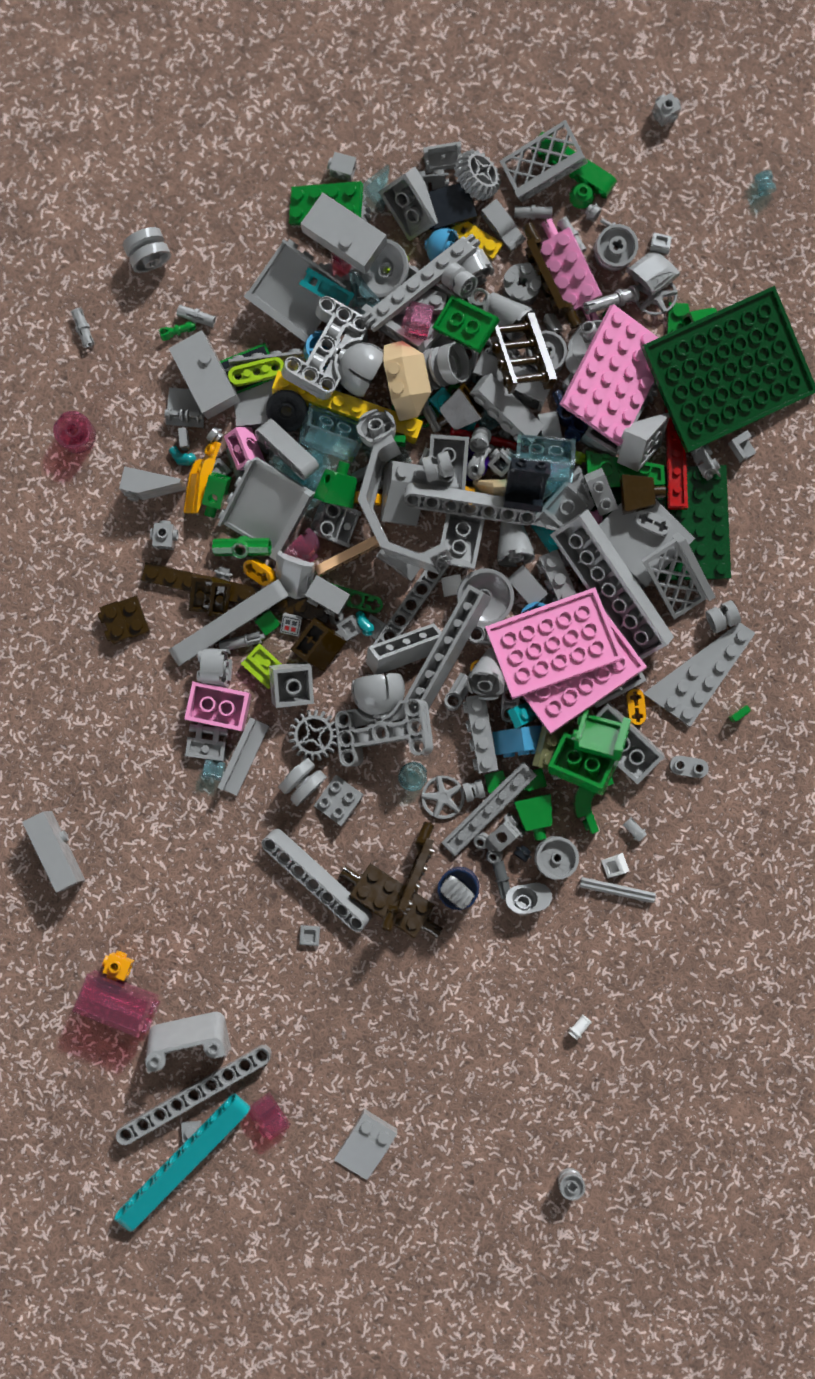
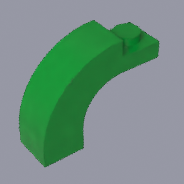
M612 777L608 786L614 784ZM578 786L574 795V813L577 819L584 816L585 820H582L585 831L594 834L599 832L591 809V802L596 793Z

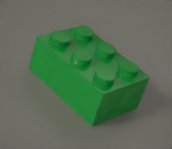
M564 732L548 765L549 774L603 796L618 761L574 749L575 741H572V735Z

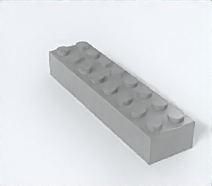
M588 509L551 534V537L587 590L596 588L606 614L641 660L670 643L674 638L673 634Z

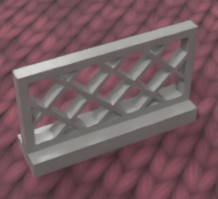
M564 120L500 160V163L518 199L524 202L587 164L588 161L567 121ZM565 127L567 130L565 140L556 138L558 131ZM545 139L551 140L549 150L540 148L541 141ZM555 141L564 143L561 153L552 151ZM567 144L575 146L577 152L572 155L564 154ZM529 149L535 150L532 160L523 158L525 151ZM538 151L547 153L545 163L536 162ZM550 155L559 156V161L554 166L548 165ZM512 159L518 160L516 170L508 169L506 163ZM522 162L531 164L528 174L519 172ZM534 165L543 167L541 174L538 176L531 175ZM518 175L526 177L525 184L517 187L515 183Z
M679 532L672 535L673 540L641 560L673 619L681 616L705 599L711 601L716 597L687 540ZM674 547V556L667 557V551ZM655 558L660 559L657 568L650 567L649 562ZM664 560L672 561L669 570L661 569ZM676 562L683 563L681 572L674 571ZM660 573L667 574L665 582H658ZM672 575L679 576L677 584L669 583ZM684 577L691 578L688 586L681 585ZM668 587L675 588L672 597L665 595ZM680 589L687 590L684 599L677 598ZM691 591H696L699 594L694 600H689ZM675 601L682 602L681 608L674 612Z

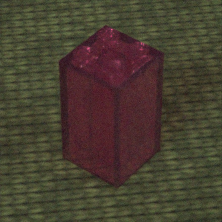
M97 970L88 973L73 1012L135 1037H140L147 1030L149 1031L153 1019H150L151 1015L158 1010L160 1005L158 994L120 979L117 981L111 980L106 977L107 974Z

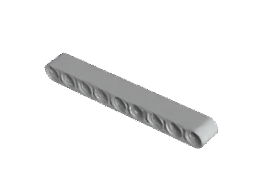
M260 1045L125 1123L116 1133L118 1143L121 1145L132 1143L264 1066L272 1056L271 1049L267 1045ZM260 1050L265 1051L267 1058L260 1059L257 1052ZM241 1061H248L250 1063V1068H242ZM224 1071H231L233 1078H225ZM207 1081H214L216 1088L210 1089L207 1086ZM196 1090L199 1093V1098H192L190 1091ZM179 1100L182 1103V1108H175L173 1101ZM162 1110L165 1113V1118H159L156 1115V1111ZM145 1120L148 1128H142L139 1121ZM128 1130L131 1138H125L122 1131Z

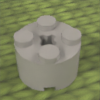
M479 246L474 254L460 264L466 271L477 277V287L487 281L486 277L489 274L490 276L494 274L493 266L483 249H480Z
M519 263L511 266L504 275L502 285L503 296L526 306L531 305L539 295L541 276H537L530 263Z
M204 649L199 651L198 662L200 663V670L197 671V681L218 687H229L227 681H231L232 659H228L227 654H231L230 650Z

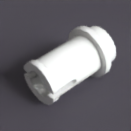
M582 1014L572 1028L569 1027L568 1033L578 1040V1038H582L581 1035L592 1022Z

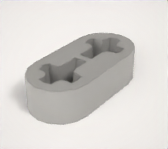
M641 510L634 519L637 527L660 537L668 534L671 529L669 520L648 510ZM646 515V519L652 523L645 522L642 524L639 517ZM654 523L658 525L664 523L666 530L660 532L659 527L654 525Z

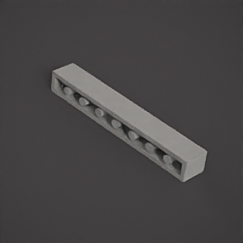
M468 584L404 700H424L428 704V708H430L491 600V596ZM418 704L414 707L415 712L418 711Z

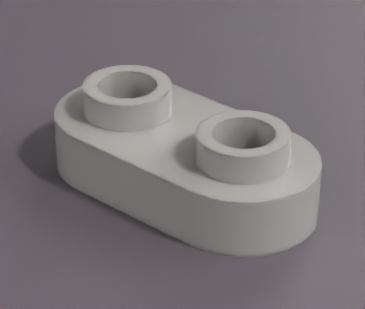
M675 756L669 763L670 770L674 774L694 778L704 777L709 769L706 761L686 756ZM679 761L683 763L681 769L677 767ZM697 765H701V772L696 771Z

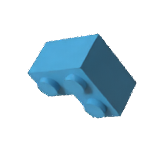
M542 725L492 732L495 754H503L504 758L514 757L515 752H518V756L527 755L530 752L535 754Z

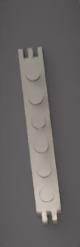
M473 234L466 238L464 236L366 312L361 319L366 322L368 327H371L373 332H376L438 283L443 272L450 264L456 262L460 265L469 256L474 254L480 245V241L475 239L476 237Z

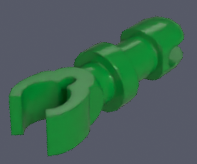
M189 321L185 322L184 325H174L173 328L159 329L161 340L167 341L174 335L181 336V333L192 332L196 329L194 322Z

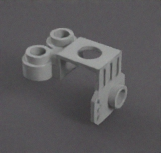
M507 813L503 817L505 822L493 833L488 835L481 832L474 838V845L478 849H488L486 857L490 863L501 861L503 858L502 850L518 836H524L525 831L514 815ZM499 832L507 835L506 842L501 843L496 836ZM478 840H482L484 845H480ZM491 854L496 855L497 859H492Z

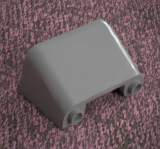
M210 1012L154 1025L148 1033L146 1051L147 1072L161 1070L166 1063V1055L168 1053L203 1044L204 1051L208 1057L218 1058L226 1056L231 1049L224 1015L220 1012Z

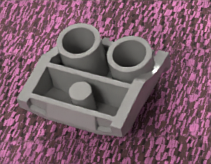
M649 251L631 267L626 268V272L632 276L633 280L640 282L645 287L646 292L652 296L659 292V290L667 287L680 275V272L659 252Z
M321 502L311 525V534L349 548L352 533L362 512L344 506Z
M278 551L276 557V580L279 579L289 597L294 599L305 598V594L313 582L315 563H310Z

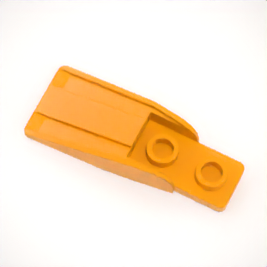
M219 442L209 443L205 448L204 459H198L193 463L188 477L183 510L185 514L199 512L208 476L212 473L215 459L221 446Z

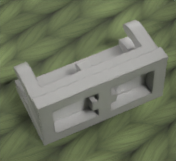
M461 142L423 147L426 174L433 173V170L454 169L455 162L461 155Z
M524 565L508 578L513 587L528 604L540 602L549 594Z

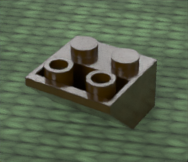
M316 617L290 650L304 661L324 671L346 643V640Z

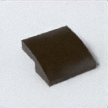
M192 574L188 611L207 612L208 616L220 617L228 612L231 582L212 576Z

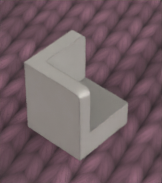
M748 430L728 443L740 463L756 453L749 441L752 436Z

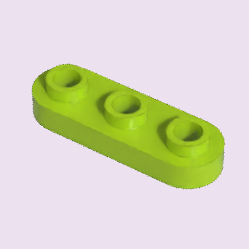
M270 357L234 366L229 370L228 378L232 385L238 387L276 378L277 372L282 371L284 362L279 357ZM275 365L279 367L276 371L272 370V367ZM255 370L260 371L259 375H254L253 373ZM241 375L242 378L240 380H236L235 376Z

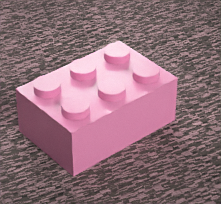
M192 681L184 719L243 732L252 694Z

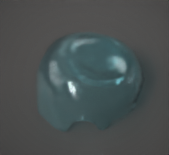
M418 762L404 764L398 773L400 786L407 791L414 792L420 790L427 782V769Z

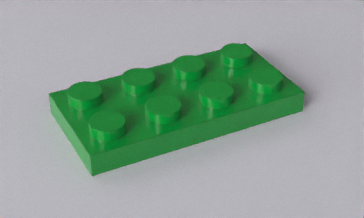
M361 181L291 187L289 224L291 226L301 225V222L322 193L361 218L364 184Z

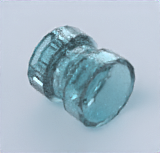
M772 170L762 171L754 176L755 184L758 185L757 192L759 196L769 195L777 190L776 184L772 180L774 177Z
M206 759L203 768V778L210 779L214 777L217 781H221L226 763L218 762L216 765L212 760Z

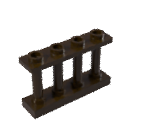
M527 313L522 324L498 326L497 324L490 336L492 352L496 355L497 367L502 373L503 385L507 388L508 394L514 392L517 384L540 381L544 390L552 389L557 376L535 313ZM523 331L527 340L504 343L501 334ZM529 348L533 357L509 359L507 350ZM533 364L537 367L538 373L515 376L512 368Z

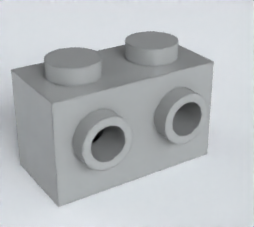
M316 575L305 594L308 598V603L315 607L318 605L324 607V612L332 617L335 614L340 616L351 598L350 594Z

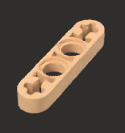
M374 535L315 566V571L319 577L342 566V563L346 564L358 558L359 554L363 555L380 545Z

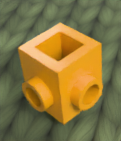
M112 952L109 956L106 955L103 960L102 966L104 969L102 973L107 974L106 977L111 980L117 981L120 979L125 981L128 979L135 960L127 958V954L124 952Z

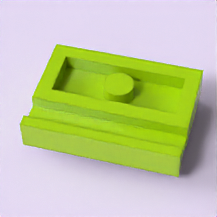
M260 643L241 662V665L269 690L271 689L269 666L282 664Z

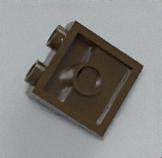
M137 595L99 607L101 611L98 613L99 620L102 624L105 623L107 630L104 631L107 641H111L112 644H118L150 632Z

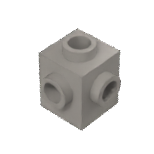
M672 93L666 96L661 95L655 100L652 110L654 118L662 127L668 123H673L678 119L681 103Z
M509 447L495 448L489 455L491 459L488 466L495 474L502 478L506 472L508 473L511 458H516V454Z
M166 520L154 523V528L150 529V539L153 540L152 546L155 549L174 550L175 541H178L179 536L176 527L171 524V521Z

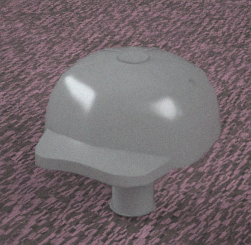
M602 320L582 323L570 339L568 344L569 351L565 362L569 372L574 375Z

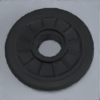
M280 390L269 398L266 404L268 420H274L286 432L297 430L306 421L308 414L307 405L303 397L297 392ZM289 406L292 409V414L285 416L281 411L282 407Z

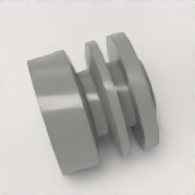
M453 342L441 347L427 349L423 352L431 388L438 389L462 383L468 379L470 362L464 347L460 343Z

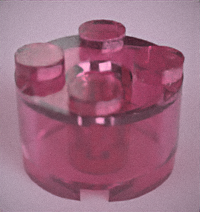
M65 412L60 415V418L54 424V437L66 451L80 454L93 447L96 440L95 427L80 412Z

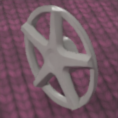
M671 282L669 285L672 290H659V292L652 296L646 292L645 287L640 283L637 285L638 290L648 295V298L641 305L637 301L636 305L641 311L649 315H661L668 312L677 301L675 285ZM674 296L672 304L666 309L663 298ZM650 304H654L659 307L661 312H650L645 310V308Z
M437 776L429 780L424 786L422 804L425 810L433 817L439 819L451 818L459 813L463 807L465 800L464 790L461 784L454 778ZM442 779L450 780L457 786L446 790ZM436 781L438 791L436 793H426L428 786ZM458 791L461 792L459 807L451 799ZM425 799L437 802L434 813L427 807ZM444 805L454 810L449 815H439Z

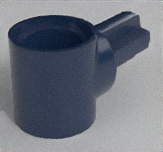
M558 389L552 395L557 405L556 411L559 423L564 427H568L576 416L559 405L564 392ZM569 413L572 416L566 418L563 416V414Z
M578 417L571 421L564 432L565 438L560 445L563 451L571 450L574 443L578 442L587 430L588 424Z

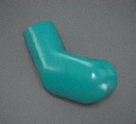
M176 446L168 450L178 465L190 466L196 461V456L193 453L182 454Z
M358 611L355 617L359 627L363 629L362 633L365 636H371L374 631V625L366 618L363 611Z

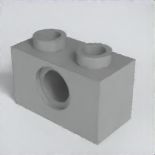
M602 468L584 475L600 516L619 509Z

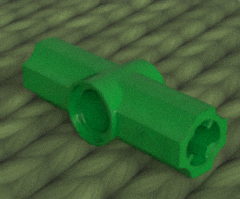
M243 535L238 538L213 539L212 541L214 556H235L242 559L246 556H270L272 550L270 538H249Z

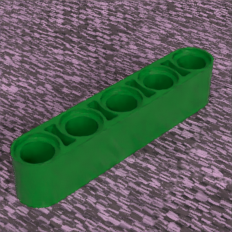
M545 139L541 141L540 148L549 150L551 140ZM555 141L552 151L561 153L564 144ZM567 146L564 154L572 155L576 151ZM538 151V157L545 161L547 153ZM550 155L548 163L556 165L559 161V156ZM588 159L587 164L569 174V177L578 183L588 184L594 193L600 194L602 198H607L617 183L613 175Z

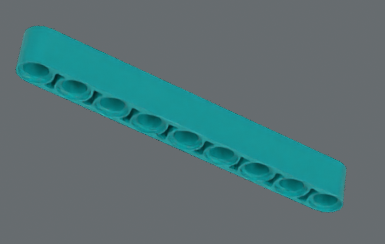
M232 1094L118 1210L114 1220L129 1232L133 1231L248 1114L250 1105L237 1094Z

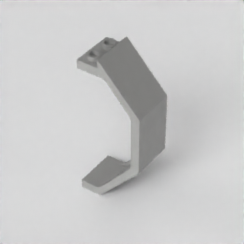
M390 435L384 440L374 443L358 501L380 547L387 557L439 574L436 567H444L453 559L445 543L424 553H417L392 544L388 541L374 512V504L385 463L402 454L393 436Z

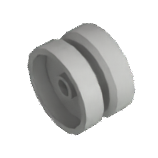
M622 224L610 225L596 239L593 247L594 257L597 263L604 269L610 271L621 270L636 256L638 239L634 231L628 226Z
M148 227L141 229L123 241L122 246L127 257H130L129 261L134 272H149L164 265L171 258L170 250L167 244L164 243L165 239L159 228Z
M541 331L552 365L557 374L564 366L566 360V343L560 335L553 331ZM529 348L525 349L524 357H533ZM534 364L530 365L532 373H538L537 367Z
M309 758L290 771L278 786L284 794L290 793L295 788L297 789L290 797V800L296 806H299L327 778L321 770L309 776L315 767V764Z
M549 836L537 845L534 852V862L538 870L546 877L554 880L565 879L571 876L577 869L579 853L576 846L570 840L560 836ZM559 854L560 860L554 861V855Z

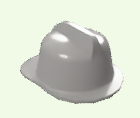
M541 883L515 886L508 890L506 894L507 906L513 912L522 916L542 911L552 901L550 889Z

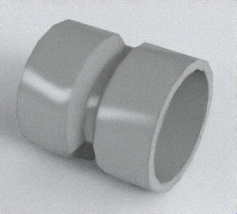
M455 262L445 269L441 282L464 299L469 297L476 289L478 279Z
M448 451L438 453L437 457L431 455L422 458L428 482L439 480L440 476L446 478L454 475Z
M732 600L721 604L720 608L714 607L705 611L707 621L714 633L725 630L727 625L731 627L741 622L739 611Z
M566 1168L560 1172L557 1182L561 1194L568 1200L574 1201L581 1198L585 1192V1183L579 1171L574 1168Z

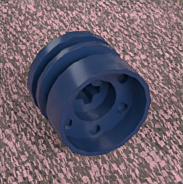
M466 867L449 869L438 883L439 898L450 909L463 910L452 903L440 890L445 880L450 876H454L473 892L474 897L471 903L464 908L466 909L478 897L480 889L478 877Z

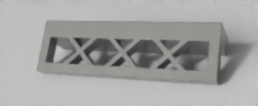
M251 717L249 718L217 788L238 796L270 726Z

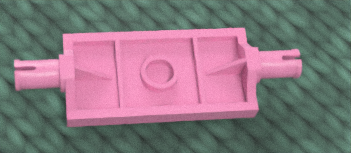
M552 219L546 220L547 223L544 221L541 225L548 239L542 242L540 253L563 300L572 303L575 311H583L587 321L600 320L596 312L587 315L583 309L584 302L598 299L603 295L571 228L568 227L558 233Z

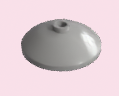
M387 239L386 246L366 274L356 269V277L363 291L373 297L385 298L406 281L409 263L404 249L398 243Z
M489 568L478 569L469 573L460 583L457 591V604L468 584L492 597L477 625L489 626L502 621L510 613L514 603V590L508 578L501 572Z

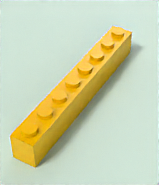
M281 371L277 372L272 386V395L280 390L295 391L303 397L307 407L355 424H359V418L368 411L378 409L379 412L388 411L395 421V435H405L406 441L412 444H416L422 427V420L412 418L399 421L396 411L336 390L330 399H319L284 379Z

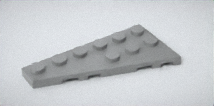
M742 623L736 624L643 693L644 696L690 727L753 638L755 632Z

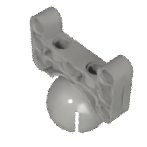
M324 296L319 300L315 314L320 320L327 323V326L306 363L296 357L287 358L281 371L282 376L287 381L322 400L330 399L339 382L351 394L363 397L383 361L384 351L374 344L361 343L369 328L366 322L361 319L363 315L329 296ZM288 367H293L295 371L289 370ZM305 376L310 377L312 381L307 380ZM322 386L328 387L329 390L323 389Z
M389 673L386 674V679L382 674L356 678L352 681V697L359 708L340 711L335 716L339 759L342 765L347 767L360 766L363 762L362 747L404 740L409 741L410 751L414 755L427 756L433 751L428 704L420 699L403 700L405 684L401 674ZM416 704L419 707L417 712L414 710ZM346 716H348V723H347V724H346V722H345ZM418 723L421 724V730L419 732L417 731ZM383 729H385L386 732L384 738L382 736ZM349 735H350V737H351L350 743L348 742V736H349ZM421 742H422L423 745H424V748H423L422 751H420V748H419V745H420ZM351 754L353 755V761H352V762L350 761V755H351Z

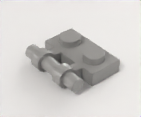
M202 723L197 725L190 724L189 731L196 732L195 738H187L185 756L224 761L227 742H221L219 738L220 736H228V729L218 726H204ZM203 733L212 734L213 739H202Z

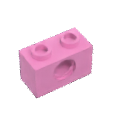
M235 427L224 436L237 470H243L245 463L255 457L265 462L251 427Z

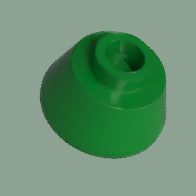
M585 183L575 185L569 193L571 204L578 209L588 208L595 198L593 189Z

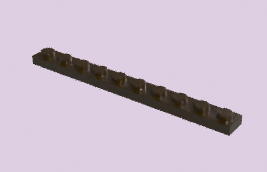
M145 562L141 581L190 592L192 574L196 573ZM231 582L229 601L240 604L262 589ZM288 596L269 608L273 612L288 613L308 620H313L317 617L326 624L329 614L324 612V607L320 605L315 607L307 602L308 599L304 598L294 599Z

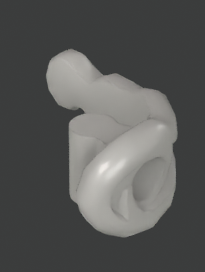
M489 444L486 452L473 454L467 465L466 472L470 479L479 480L482 477L486 468L485 458L488 456V453L495 449L492 444Z

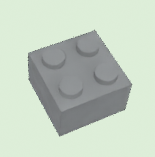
M308 662L269 666L271 700L276 708L314 704L312 666Z

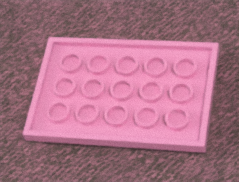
M610 305L559 405L617 446H620L623 443L621 437L625 428H629L633 424L655 381L640 346L658 337L616 305Z
M595 587L485 627L512 699L623 660V655Z
M608 615L607 618L623 655V660L523 695L525 701L550 735L647 668Z

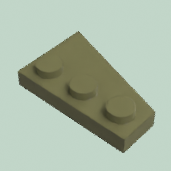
M575 718L551 735L542 724L533 766L548 770V765L564 732L569 733Z

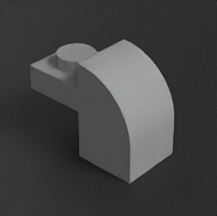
M382 549L376 555L378 559L391 566L410 581L421 569L387 557Z

